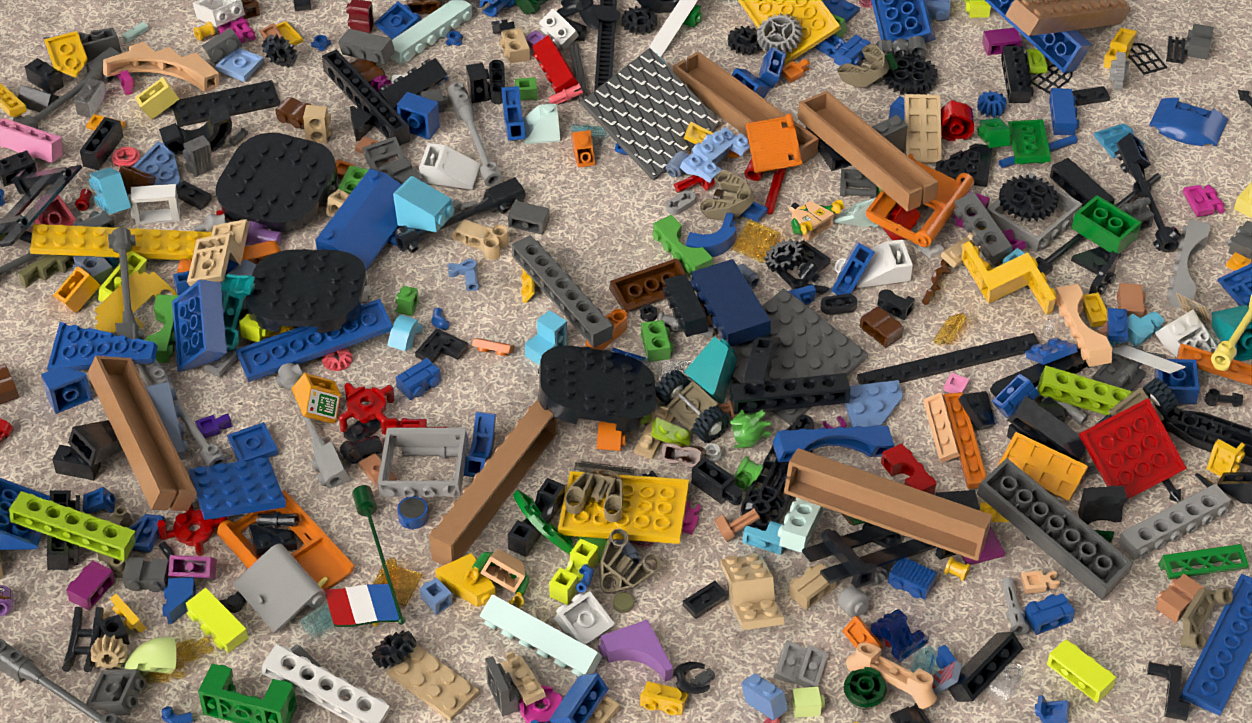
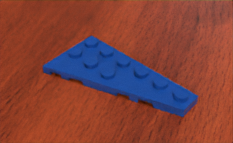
M60 322L47 370L50 371L58 367L71 370H86L90 368L95 356L131 358L134 365L154 363L158 346L155 342L137 338L129 339L123 335L115 336L110 332L91 328L83 329L78 325L69 326L64 322Z

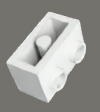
M554 9L539 22L542 27L540 30L546 36L550 35L558 48L561 46L563 49H566L579 36L577 31Z

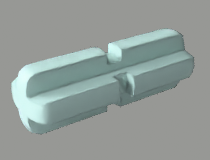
M145 22L138 24L133 29L123 33L122 39L127 43L130 42L137 35L140 36L148 31V25Z

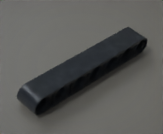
M1077 349L1078 352L1044 365L1041 363L1035 364L1000 379L991 386L990 392L996 397L1019 374L1029 379L1034 387L1039 384L1040 376L1045 366L1073 374L1083 371L1082 369L1091 367L1088 366L1086 360L1082 359L1081 350Z

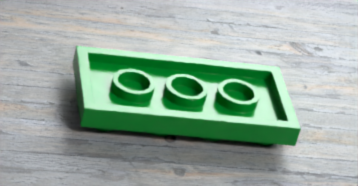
M1043 119L1008 121L1015 164L1051 162Z

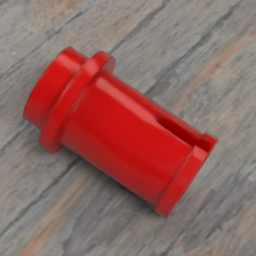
M82 189L79 198L75 202L76 208L80 211H85L90 206L89 201L92 192L87 189L86 194V189Z

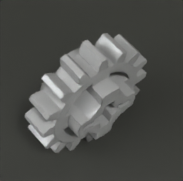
M1117 52L1115 60H1111L1109 80H1113V89L1121 90L1123 81L1127 82L1129 61H1126L1125 52Z

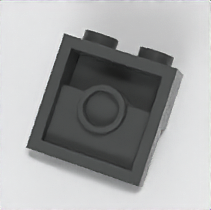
M493 656L486 658L487 685L502 717L519 711L518 702L521 699L518 690H513L510 673H505L503 666L500 663L497 664Z
M137 669L102 670L86 704L94 710H108L115 715H130L131 710L138 705L137 697L140 691H143L146 687L145 678Z

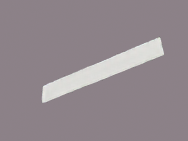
M679 0L649 46L658 56H662L698 0Z
M1125 344L1112 349L1113 353L1167 373H1173L1186 367Z

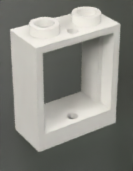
M198 0L193 2L196 17L204 22L210 21L215 27L245 15L241 0H212L211 3H209L210 0Z
M176 184L131 187V195H128V199L132 206L131 218H135L136 225L180 222V205ZM169 200L170 209L139 210V202Z

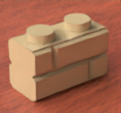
M822 563L817 564L815 567L810 566L806 569L804 575L800 578L795 577L789 584V596L805 610L836 588V582L829 584L820 574V571L826 568Z

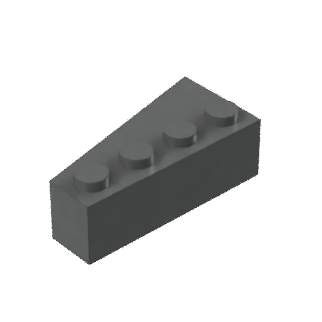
M114 28L93 30L90 34L78 33L88 58L86 63L92 61L110 47L122 53Z

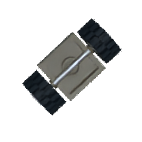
M672 370L670 374L666 373V377H662V381L658 382V386L655 388L656 397L666 405V408L669 409L668 412L691 434L694 432L704 443H711L712 440L714 441L717 437H721L720 434H724V429L728 428L727 424L730 423V418L720 409L718 403L694 381L691 382L680 370Z
M1154 378L1143 389L1138 387L1108 411L1110 414L1106 415L1096 424L1147 398L1151 401L1162 421L1164 417L1161 414L1166 415L1177 407L1178 400L1166 383H1163L1159 378Z

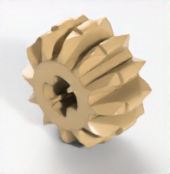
M105 634L103 638H97L95 643H93L91 647V661L95 662L96 667L102 666L104 670L107 668L114 670L116 667L121 668L123 662L127 660V644H123L122 638L116 639L115 635L109 638Z

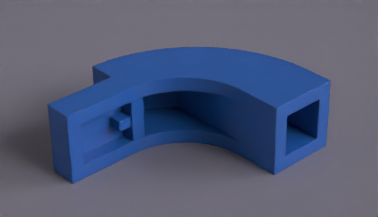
M519 86L503 87L501 90L507 140L526 139Z
M726 213L722 227L715 233L698 234L690 232L685 246L691 248L703 247L711 257L725 253L733 246L736 240L737 228L736 222L733 221L734 214Z
M475 412L473 439L470 451L465 458L464 476L474 477L476 473H480L484 468L485 462L491 459L496 433L494 432L495 413Z

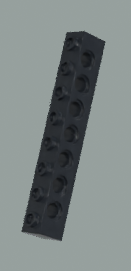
M337 49L322 55L323 71L357 108L373 115L374 126L386 139L396 136L400 146L410 141L409 125Z

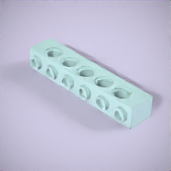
M796 498V501L792 502L790 513L786 514L785 525H781L779 528L778 537H781L779 546L802 553V549L806 547L825 507Z

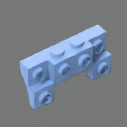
M724 127L719 132L716 131L712 135L708 134L701 144L697 143L692 149L693 153L682 161L680 168L687 174L697 175L710 183L722 171L716 164L726 157L730 150L742 157L750 149L749 141L741 133L736 136Z

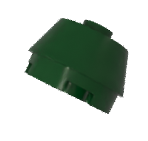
M871 667L851 671L846 677L843 686L847 699L854 707L860 710L874 708L883 701L887 692L886 682L880 672Z

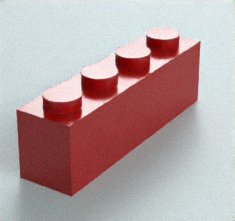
M549 35L532 46L535 51L533 56L538 62H541L539 66L544 73L547 72L545 76L550 83L553 82L551 87L556 94L563 91L564 88L566 90L579 84L557 45Z

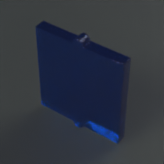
M612 348L613 352L646 361V357Z

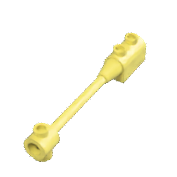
M1252 295L1248 306L1249 310L1229 341H1222L1211 356V361L1218 370H1228L1230 363L1237 354L1235 345L1252 320Z

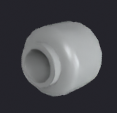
M850 586L840 592L838 604L850 617L863 615L867 611L869 598L859 588L856 589L854 586Z

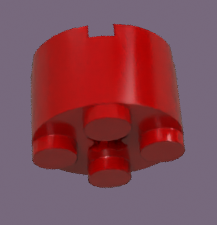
M955 100L949 101L940 109L941 136L947 141H956V139L967 140L974 133L972 108L965 103Z

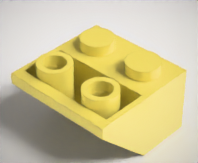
M162 77L136 96L135 99L152 120L178 101L179 97L169 81Z

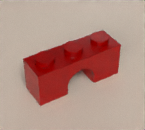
M903 443L882 452L881 464L892 477L898 474H906L910 477L905 479L904 485L935 495V479L925 471L922 463L914 458L911 450L907 449Z

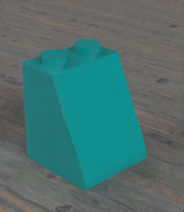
M1247 305L1212 312V329L1220 342L1229 341L1248 312L1249 307ZM1252 320L1235 345L1237 354L1234 360L1246 361L1252 359Z
M714 337L684 373L716 402L722 404L726 398L737 358L733 354L735 350L730 347L729 343L724 339L719 341Z

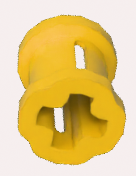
M210 21L201 27L193 28L194 35L199 41H202L207 36L215 35V29Z
M950 557L944 574H952L964 581L971 565H965L956 561L954 557Z

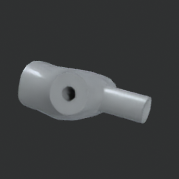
M225 213L222 215L209 214L206 216L204 224L194 226V231L212 232L213 225L229 223Z

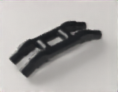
M74 607L68 650L62 666L64 672L70 671L75 662V655H87L83 669L85 672L92 671L95 662L91 661V647L101 635L99 621L104 620L103 607L95 608L93 629H81L83 607ZM79 637H91L90 646H77Z

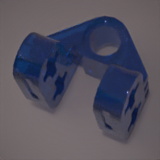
M900 609L890 614H885L883 618L873 622L870 628L879 641L884 637L892 644L891 655L898 662H902L924 647L929 640V637L922 630L911 633L906 622L907 616Z

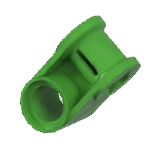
M745 456L734 474L735 485L746 491L752 482L758 478L764 465H758L749 460L748 456Z

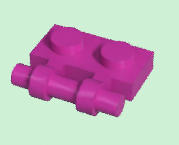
M242 16L237 18L235 22L232 20L217 27L220 34L231 28L241 43H245V37L249 38L250 41L256 39L254 30L249 27L248 21Z
M1201 185L1183 188L1182 193L1196 217L1212 215L1214 210H1217L1219 214L1225 212L1223 201L1217 197L1218 193L1211 185H1206L1204 189Z

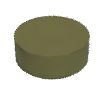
M626 592L618 593L613 598V607L620 613L630 612L634 607V598Z

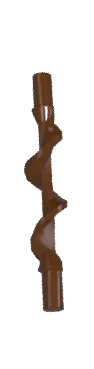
M944 259L941 260V267L934 270L931 280L933 285L926 290V294L922 299L924 305H928L932 297L935 296V291L941 289L938 284L944 273H951V270L948 268L949 264Z

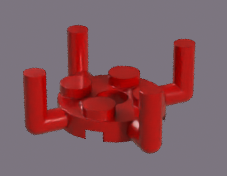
M346 383L344 387L347 411L339 416L340 431L344 433L348 430L347 420L351 417L358 419L362 423H368L370 420L377 418L381 422L382 434L386 435L387 417L383 414L386 411L385 396L388 403L395 401L393 386L387 385L380 390L376 387L365 389V386L355 388L351 383ZM363 402H371L369 405L362 404Z
M191 504L188 511L176 516L173 530L167 531L165 521L163 520L157 522V527L162 540L176 538L177 541L187 546H194L196 554L202 556L204 554L203 544L214 534L215 528L220 523L228 520V516L215 520H204L201 509L194 510ZM193 525L199 526V529L196 531L189 530Z

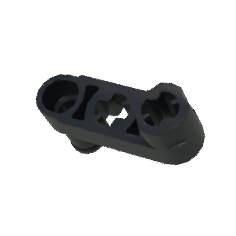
M1149 661L1147 675L1163 677L1168 680L1164 717L1187 721L1190 704L1189 702L1179 700L1182 666L1174 664L1163 665Z

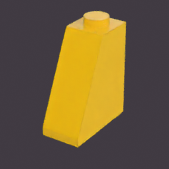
M472 553L435 569V578L449 591L476 607L486 605L492 594L496 596L495 587L490 579L479 572L474 585H471L473 581L471 577H467L465 581L463 580L467 570L473 569L472 566L476 562Z

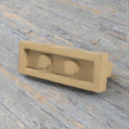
M661 406L660 409H656L651 423L645 428L634 449L635 454L653 459L662 441L651 437L652 423L656 417L672 423L675 417L668 412V408Z
M514 651L507 653V660L502 662L501 665L505 673H510L513 686L518 690L526 706L545 698V691L520 654L515 656Z

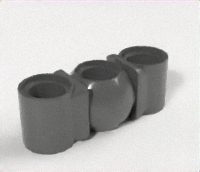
M921 36L908 37L909 41L899 38L893 43L891 39L880 40L876 43L885 55L892 53L896 59L897 55L904 57V54L907 56L913 54V57L920 55V58H922L926 54L925 40Z

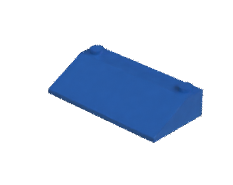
M369 169L315 239L317 250H338L351 253L364 263L367 271L399 227L393 193L402 184L386 173Z

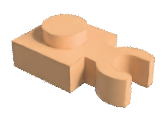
M1042 570L1021 573L1020 578L1025 594L1046 592L1047 587L1056 589L1060 585V580H1051L1056 579V571H1051L1047 575H1043Z

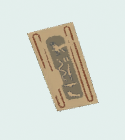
M1176 293L1182 310L1186 312L1194 310L1200 319L1211 323L1205 306Z

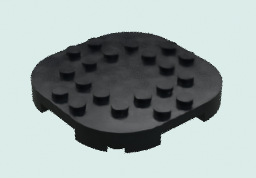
M263 133L251 137L237 148L217 181L216 197L222 212L234 221L247 219L248 221L270 226L272 231H293V227L301 224L304 227L318 215V206L330 185H335L337 181L338 171L335 159L327 147L314 141L282 133Z
M292 249L273 253L262 259L254 268L252 276L255 277L253 282L255 283V288L250 295L246 296L247 311L251 320L256 321L260 328L269 331L280 332L281 326L317 327L318 333L342 329V325H345L347 322L350 324L354 322L361 312L364 287L367 286L365 265L357 256L338 250Z
M569 345L557 346L543 353L538 369V401L544 410L549 408L554 413V417L572 424H577L578 418L616 424V431L639 430V427L643 424L647 426L651 423L657 402L655 377L652 371L641 361L610 350Z

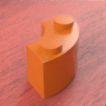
M599 421L596 449L620 451L621 447L625 446L626 435L623 434V431H616V424Z

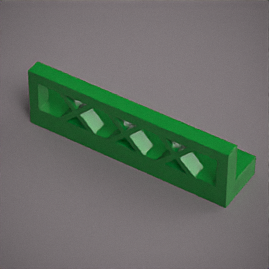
M1242 544L1166 554L1162 556L1158 563L1160 570H1166L1168 580L1180 578L1183 574L1191 577L1247 569L1249 567ZM1232 560H1241V563L1238 564L1232 562ZM1223 562L1221 566L1217 567L1211 564ZM1196 565H1203L1201 569H1194L1193 567H1191ZM1183 567L1181 572H1172V569Z

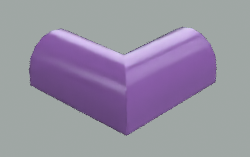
M250 221L245 245H254L272 240L276 241L279 245L283 238L282 232L267 230L269 226Z

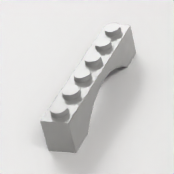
M1189 219L1188 225L1183 226L1181 236L1185 238L1180 239L1178 248L1182 250H1178L1175 260L1179 261V263L1175 262L1172 272L1176 276L1172 275L1169 285L1173 286V288H1169L1167 299H1170L1169 306L1181 308L1176 293L1194 301L1197 285L1189 274L1187 263L1195 253L1205 248L1210 231V223Z

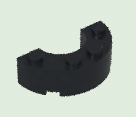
M226 104L209 110L210 117L208 121L198 129L184 130L178 127L176 123L160 128L159 131L166 148L176 155L178 153L183 154L185 149L184 143L203 135L210 143L211 152L219 149L224 145L225 139L232 131V120Z

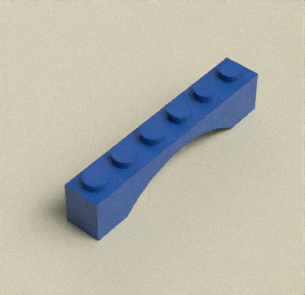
M880 425L792 431L781 430L777 432L772 442L778 462H789L798 448L809 452L819 447L842 446L862 452L869 457H880L882 452L895 446L889 426Z

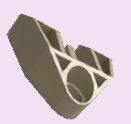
M869 44L862 49L868 62L862 63L863 67L846 63L837 69L843 82L854 87H867L889 71L890 65L886 56L876 44Z
M722 170L716 175L715 181L722 190L727 192L723 194L724 199H706L700 204V210L708 219L724 221L726 213L734 214L733 219H737L753 203L755 195L743 178L727 170Z
M611 470L584 472L570 486L566 493V510L571 514H578L584 510L590 497L595 498V501L599 502L603 500L606 493L604 517L609 522L620 521L623 516L622 479ZM572 502H579L576 506L570 505ZM611 510H617V511H618V512L615 513V514H609V513H608V512L611 511Z
M614 529L610 533L599 562L600 587L605 593L633 589L661 567L659 557L654 554H648L634 568L627 579L623 576L634 563L630 557L624 555L615 568L612 569L610 566L622 552L623 547L628 541V535L622 529ZM619 533L623 536L624 541L622 544H616L613 541L614 534ZM647 559H654L656 561L655 569L650 570L646 567L645 562ZM608 578L613 579L616 583L615 588L607 589L604 581Z

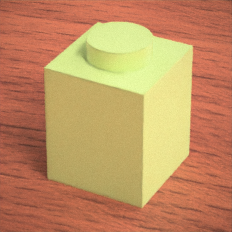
M819 687L793 689L792 705L794 717L821 715V708H825L824 695H820Z

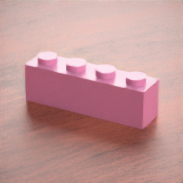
M6 118L0 120L1 147L15 150L18 153L27 150L31 157L42 159L48 163L55 162L63 156L62 137Z

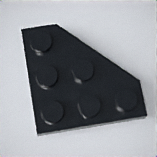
M975 143L964 152L961 150L950 155V158L945 161L940 160L936 162L935 170L955 180L959 174L967 173L973 177L974 185L987 187L992 148Z

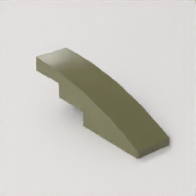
M46 255L18 273L21 285L27 288L39 278L46 281L58 271L66 273L75 263L71 255Z

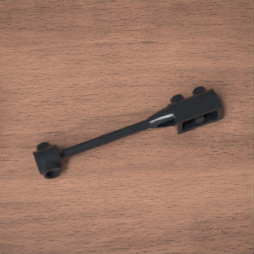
M1128 133L1117 142L1118 150L1115 152V155L1120 161L1123 160V163L1120 165L1123 172L1131 174L1140 185L1144 197H1149L1151 200L1148 206L1154 214V220L1158 227L1155 233L1157 240L1153 242V245L1158 251L1171 252L1178 247V240L1182 236L1176 227H1165L1146 183L1144 169L1151 165L1140 139L1132 133Z
M516 177L488 188L485 191L483 201L474 206V208L451 217L439 230L476 214L494 213L497 211L504 214L510 209L509 206L514 204L515 200L525 202V190ZM404 225L396 230L395 241L402 252L409 250L410 253H414L419 249L421 238L435 232L417 231L414 228L409 229Z

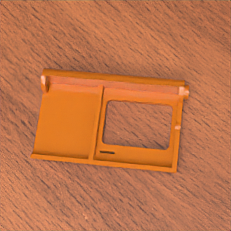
M910 153L908 157L938 181L936 199L925 204L934 209L932 215L921 230L914 233L886 219L897 202L882 190L866 210V216L873 223L921 247H928L954 213V201L967 195L974 185V179L967 173H961L955 180L914 159V154Z
M285 490L282 493L285 498L286 507L251 512L236 522L227 520L218 526V536L249 569L261 555H256L253 545L245 538L242 532L249 528V525L257 523L258 513H297L299 515V525L297 527H288L304 545L291 553V555L317 583L323 577L328 578V581L321 588L323 590L332 588L347 578L354 570V564Z

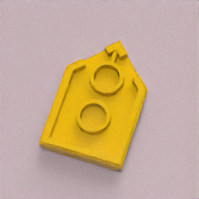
M78 31L44 39L54 69L76 78L88 60Z

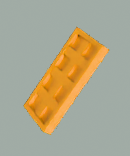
M1015 432L998 464L999 466L1008 458L1047 492L1069 503L1088 469L1087 465Z

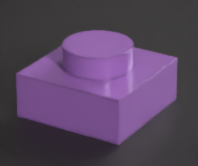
M535 30L525 38L528 46L532 48L534 44L546 36Z

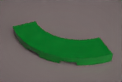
M516 490L513 497L527 519L548 540L570 555L574 548L571 538L558 533V529L550 523L548 525L541 517L542 513L536 506L533 498L520 490Z

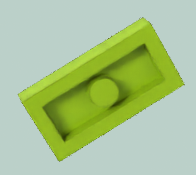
M1026 49L1029 73H1047L1045 56L1038 49Z
M657 417L653 420L651 437L665 443L681 442L687 446L690 445V431Z

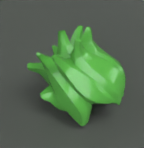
M763 409L755 414H745L744 410H741L730 421L735 440L739 444L734 445V448H750L761 438L767 439V436L771 435L770 432L763 430L766 426L771 425V422L761 421L765 415Z

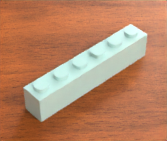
M465 0L449 1L394 38L392 42L395 52L390 59L400 65L410 61L412 57L422 53L425 48L435 44L438 39L445 37L453 29H457L460 24L469 21L472 17V5Z
M493 594L480 614V617L485 620L484 625L493 630L496 627L502 630L501 634L511 640L513 637L520 639L518 642L520 645L527 649H530L531 646L536 648L538 655L545 659L548 656L554 658L553 663L564 669L567 665L573 669L571 673L578 677L593 674L603 657L592 648Z

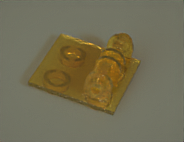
M748 219L731 249L763 264L765 261L764 257L767 256L766 251H771L770 247L775 246L776 242H779L777 238L780 232Z
M390 557L385 562L398 604L406 606L422 574L398 567L397 560ZM383 566L373 584H388Z

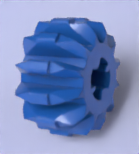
M989 90L988 93L983 92L982 95H979L977 108L981 115L986 114V117H989V115H992L993 118L996 115L1001 117V114L1006 110L1007 101L1002 93L998 94L997 91L992 92Z

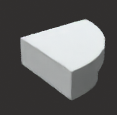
M931 244L928 247L918 245V249L929 259L944 251V247L939 244Z

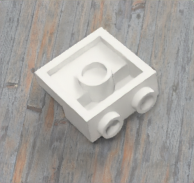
M590 591L584 595L579 593L572 599L573 603L568 606L564 604L559 607L554 617V620L566 635L570 634L573 639L586 646L615 625Z

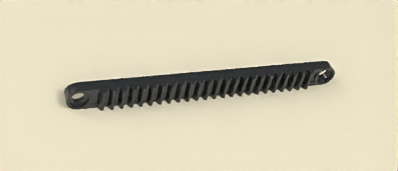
M600 0V5L617 9V0ZM599 20L594 91L613 77L616 21Z

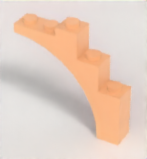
M145 42L129 46L128 52L103 59V74L106 77L121 74V71L128 70L129 73L151 72L174 76L197 86L203 92L219 86V72L196 52L181 57L171 47L155 52Z

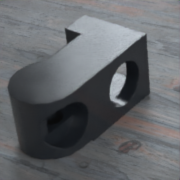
M884 289L878 294L877 306L887 311V313L905 320L914 308L915 298L908 296L905 299L894 294L891 290Z

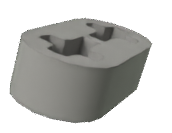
M683 191L668 200L666 203L667 213L678 215L692 207L696 202L695 193Z

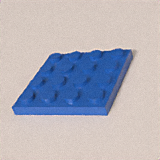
M268 457L189 469V477L197 492L196 497L204 520L286 507L285 498Z

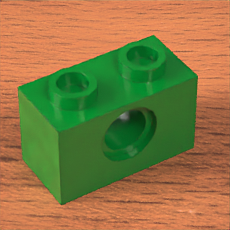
M1000 118L980 120L977 133L989 148L1010 146V128Z

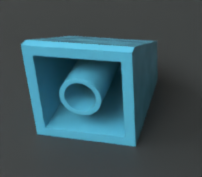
M410 176L393 193L398 226L406 225L409 228L437 232L454 214V207L450 197L413 176Z

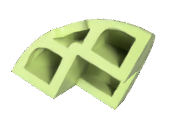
M167 636L153 638L144 642L131 653L124 669H137L142 676H145L149 671L171 674L176 669L175 639Z

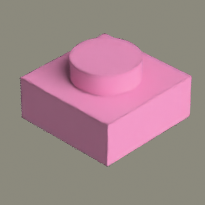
M951 373L943 390L949 393H964L969 384V379Z

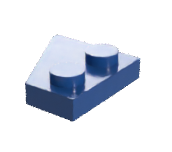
M145 514L136 524L130 527L131 530L135 531L133 551H152L159 536L157 522L160 520L166 522L164 516Z

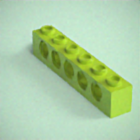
M1045 366L1038 385L1040 396L1051 397L1053 400L1103 415L1110 414L1108 411L1132 393V391L1049 366Z
M21 491L9 508L10 522L121 561L126 560L135 545L134 530L94 517L91 514L74 510L71 507L62 506L51 500L39 498L34 494Z

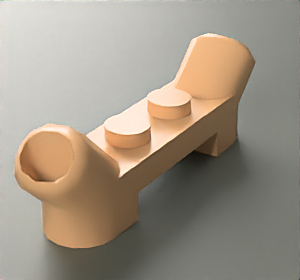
M858 644L856 653L849 655L846 660V665L850 672L864 669V667L876 669L886 682L911 694L921 709L930 707L937 700V696L932 689L934 680L931 674L920 668L913 673L881 656L882 649L873 644Z

